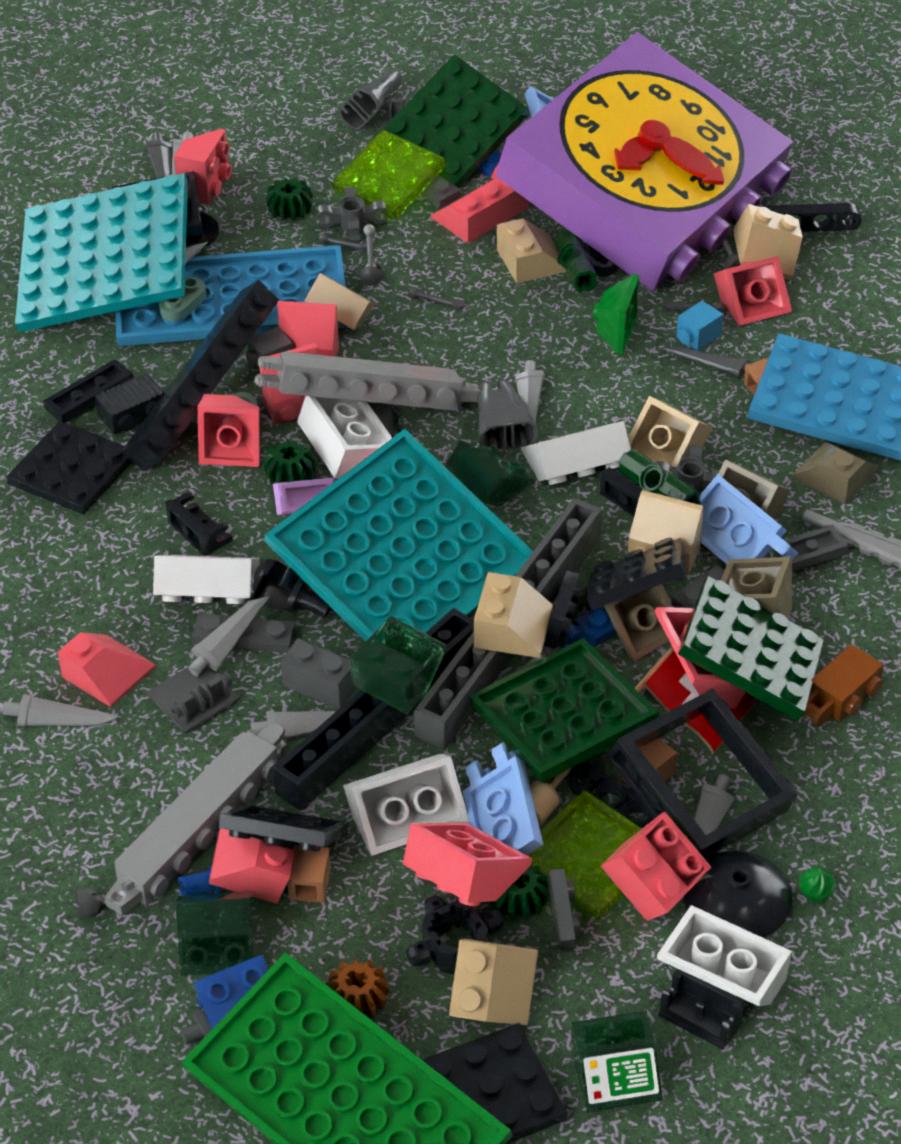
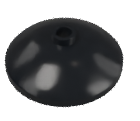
M724 851L707 857L705 860L711 868L683 896L687 910L692 905L762 938L772 934L783 925L792 905L791 887L783 872L766 858L744 851Z

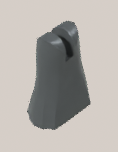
M393 68L388 69L375 82L359 87L351 95L352 97L345 101L338 109L344 125L360 130L378 112L386 99L399 88L402 82L401 72Z
M507 379L498 380V390L496 391L492 390L490 382L480 383L478 389L481 392L477 397L478 439L481 446L487 452L507 449L506 431L508 432L512 448L533 444L539 434L538 426L521 403L510 382Z

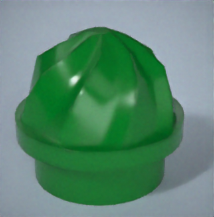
M812 866L800 876L799 889L808 900L821 902L833 894L835 880L831 872L827 871L823 866L818 868Z

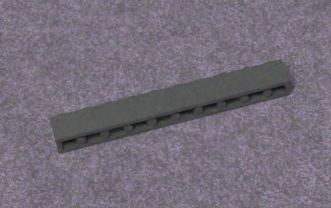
M573 498L515 576L524 579L552 603L559 594L566 571L575 572L601 536L602 508ZM473 631L414 710L415 737L445 750L474 710L470 704L469 695L494 683L514 654L474 648Z

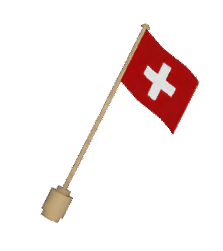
M673 646L668 649L635 687L638 692L645 687L667 712L699 696ZM745 692L737 708L730 709V711L740 722L753 707L755 701L750 694ZM703 715L684 724L699 736L713 755L724 742ZM570 769L558 774L550 784L540 781H534L530 784L539 827L558 807L559 798L555 788L569 773Z

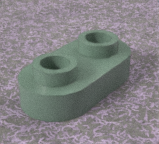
M195 277L185 278V296L159 302L161 317L172 322L186 318L205 300V283Z

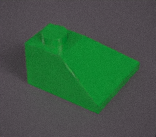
M637 274L629 276L604 291L600 303L596 302L593 309L592 318L597 320L596 331L618 355L624 354L637 320L639 275Z

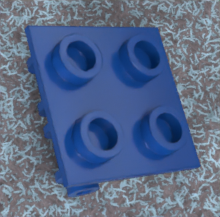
M263 955L193 982L198 994L196 995L197 1003L201 1010L204 1009L212 1029L269 970Z

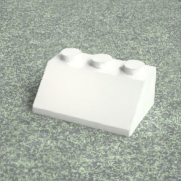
M305 396L297 423L335 479H339L392 439L367 402Z
M624 421L524 446L521 447V450L538 481L548 480L549 485L567 481V474L577 472L578 477L596 473L595 467L605 465L606 469L608 467L612 469L619 467L618 461L623 453L630 451L631 447Z
M190 555L154 556L153 595H162V601L181 602L182 596H194V602L214 603V597H226L227 604H246V598H253L251 596V578L254 570L259 566L260 558Z
M438 754L343 785L352 817L371 856L406 845L411 823H469L452 758L448 755Z
M691 905L658 952L657 959L757 1006L771 1005L787 979L792 951Z

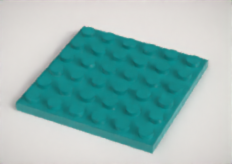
M185 173L169 175L151 181H142L129 186L116 187L111 190L89 193L84 196L63 199L58 202L36 205L25 209L15 325L18 331H28L185 296L188 180Z
M403 429L275 526L264 537V542L378 655L392 625L420 638L453 608L470 617L477 611L487 573L515 576L533 553L513 531L406 429Z

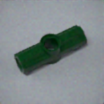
M561 231L556 237V247L559 252L557 263L566 269L571 283L577 291H592L597 285V274L594 269L595 258L587 253L579 237L570 231Z
M632 448L627 453H623L618 461V471L640 485L644 491L698 505L701 504L700 492L639 451Z

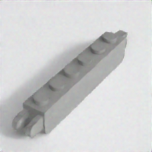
M288 351L280 353V357L260 356L257 365L264 369L277 370V375L259 373L255 376L254 383L260 386L278 388L280 393L453 411H457L458 405H461L462 402H477V397L481 392L477 384L466 383V378L459 377L456 371L449 368Z
M269 724L257 736L251 732L240 733L115 860L117 881L105 896L108 908L123 916L139 902L147 906L153 900V896L157 898L162 896L167 890L169 882L178 873L181 874L188 869L192 858L201 849L205 850L210 846L214 835L220 830L221 814L242 807L245 803H251L256 797L258 789L266 781L274 779L273 767L279 762L278 759L282 756V753L286 751V742L283 740L285 729L281 724Z

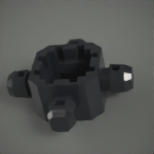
M433 895L425 900L426 915L422 923L423 941L419 940L410 945L406 950V955L412 966H422L431 963L432 959L439 971L454 974L458 949L456 950L453 945L447 947L445 943L441 945L440 938L436 932L444 934L450 931L451 926L455 924L457 929L463 927L465 931L469 929L470 935L474 940L488 942V935L497 932L503 927V916L498 909H489L481 912L479 916L473 906L462 904L458 900L447 904L442 897Z

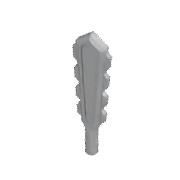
M809 509L805 511L802 518L803 521L819 528L833 524L848 544V547L855 546L859 548V552L867 556L873 555L878 557L880 562L888 566L894 565L901 571V540L886 538L883 533L875 530H865L862 525L857 523L837 522Z

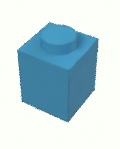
M700 301L678 316L676 337L683 344L700 350L722 335L723 314L704 301Z

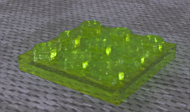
M382 130L332 182L334 190L344 195V187H356V196L364 200V205H371L375 201H384L386 211L380 213H385V215L396 220L445 168L446 161L440 155Z
M584 790L540 831L543 845L527 855L532 858L529 868L539 865L542 875H546L547 879L550 870L564 868L566 880L572 879L574 885L575 901L572 902L599 920L624 896L623 892L602 869L601 865L625 841L642 828Z

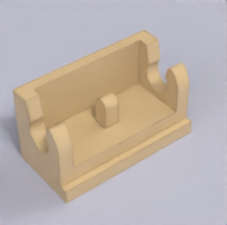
M319 273L304 300L307 303L337 304L338 321L353 330H356L357 327L361 328L375 305L373 302Z

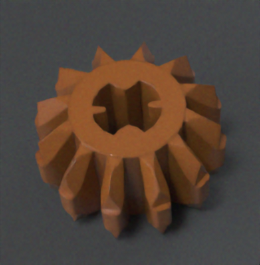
M355 957L351 965L341 961L338 966L339 970H330L327 986L361 1013H366V1015L374 1019L376 1009H384L386 997H388L387 994L389 993V983L385 979L382 967L374 968L371 959L364 964H360L359 960Z

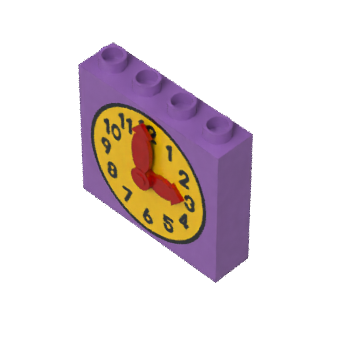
M636 32L506 138L495 177L600 254L614 262L615 265L630 276L633 274L639 275V282L648 289L655 291L670 276L678 282L685 280L699 261L700 254L697 251L704 247L711 253L715 252L723 244L731 231L732 225L729 222L733 218L738 221L748 204L759 207L763 199L760 194L763 191L774 197L783 189L793 172L792 168L784 164L793 141L646 37Z

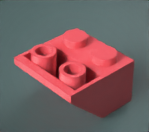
M218 129L184 140L174 155L176 174L194 171L198 200L202 204L210 205L213 198L219 196L223 182L229 180L231 176L232 166L228 162L230 145L226 141V130Z
M666 812L661 813L625 841L601 865L602 869L647 921L668 913L711 868L709 863Z

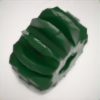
M285 177L284 181L275 180L274 185L268 186L266 206L268 211L272 213L273 218L280 216L282 221H284L287 217H291L294 221L296 216L304 218L305 213L311 212L313 193L311 192V187L307 186L306 181L298 182L297 177L292 180H288Z
M287 438L285 443L275 441L274 447L267 448L263 465L270 483L313 479L316 457H314L310 445H303L300 439L290 442Z
M539 865L528 868L496 901H490L491 905L496 906L501 915L508 912L511 922L517 914H521L527 922L530 912L540 915L542 906L547 905L549 900L547 876L542 875Z

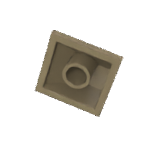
M825 441L793 474L792 478L846 504L878 470V466Z
M726 459L718 473L773 519L779 515L791 491L764 476Z
M791 557L728 560L721 581L728 584L731 589L738 593L754 598L761 607L768 611L780 613L789 618L792 609Z
M662 584L604 606L632 662L669 642L654 612L657 607H673Z

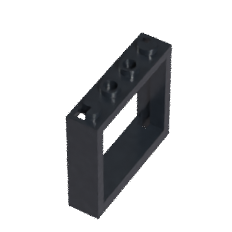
M714 689L618 738L608 756L653 817L656 818L661 813L666 812L704 859L787 812L798 796L790 781L782 776L772 763L770 756L762 751L751 737L749 730L738 721L730 711L726 701L721 699ZM700 715L705 717L769 798L764 803L707 835L639 749Z

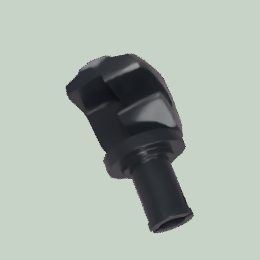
M266 559L253 572L251 578V596L253 599L270 596L264 604L268 607L285 609L292 613L295 608L298 609L300 606L321 616L323 619L327 617L331 607L317 593L309 590L307 583L290 566L287 567L275 559Z

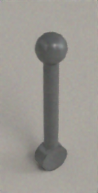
M322 233L319 236V242L322 244L332 243L359 249L367 253V243L362 245L331 238L326 233Z
M411 287L408 290V295L411 298L418 296L452 306L455 310H462L465 306L463 300L452 301L421 292L416 287Z
M667 301L665 309L667 311L688 310L696 304H676L674 301ZM721 302L710 305L721 313L725 311V305Z

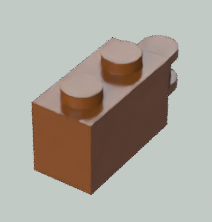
M851 644L811 679L812 686L802 717L809 716L813 719V724L819 727L830 717L840 722L848 714L853 716L860 709L864 699L869 695L874 697L880 691L883 685L881 678L884 664Z

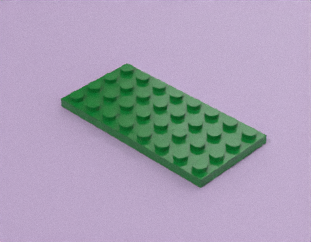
M286 953L274 963L181 1062L187 1072L273 1144H506L513 1136L507 1126Z

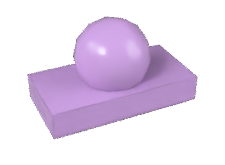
M324 478L273 484L277 515L293 514L333 483V479Z

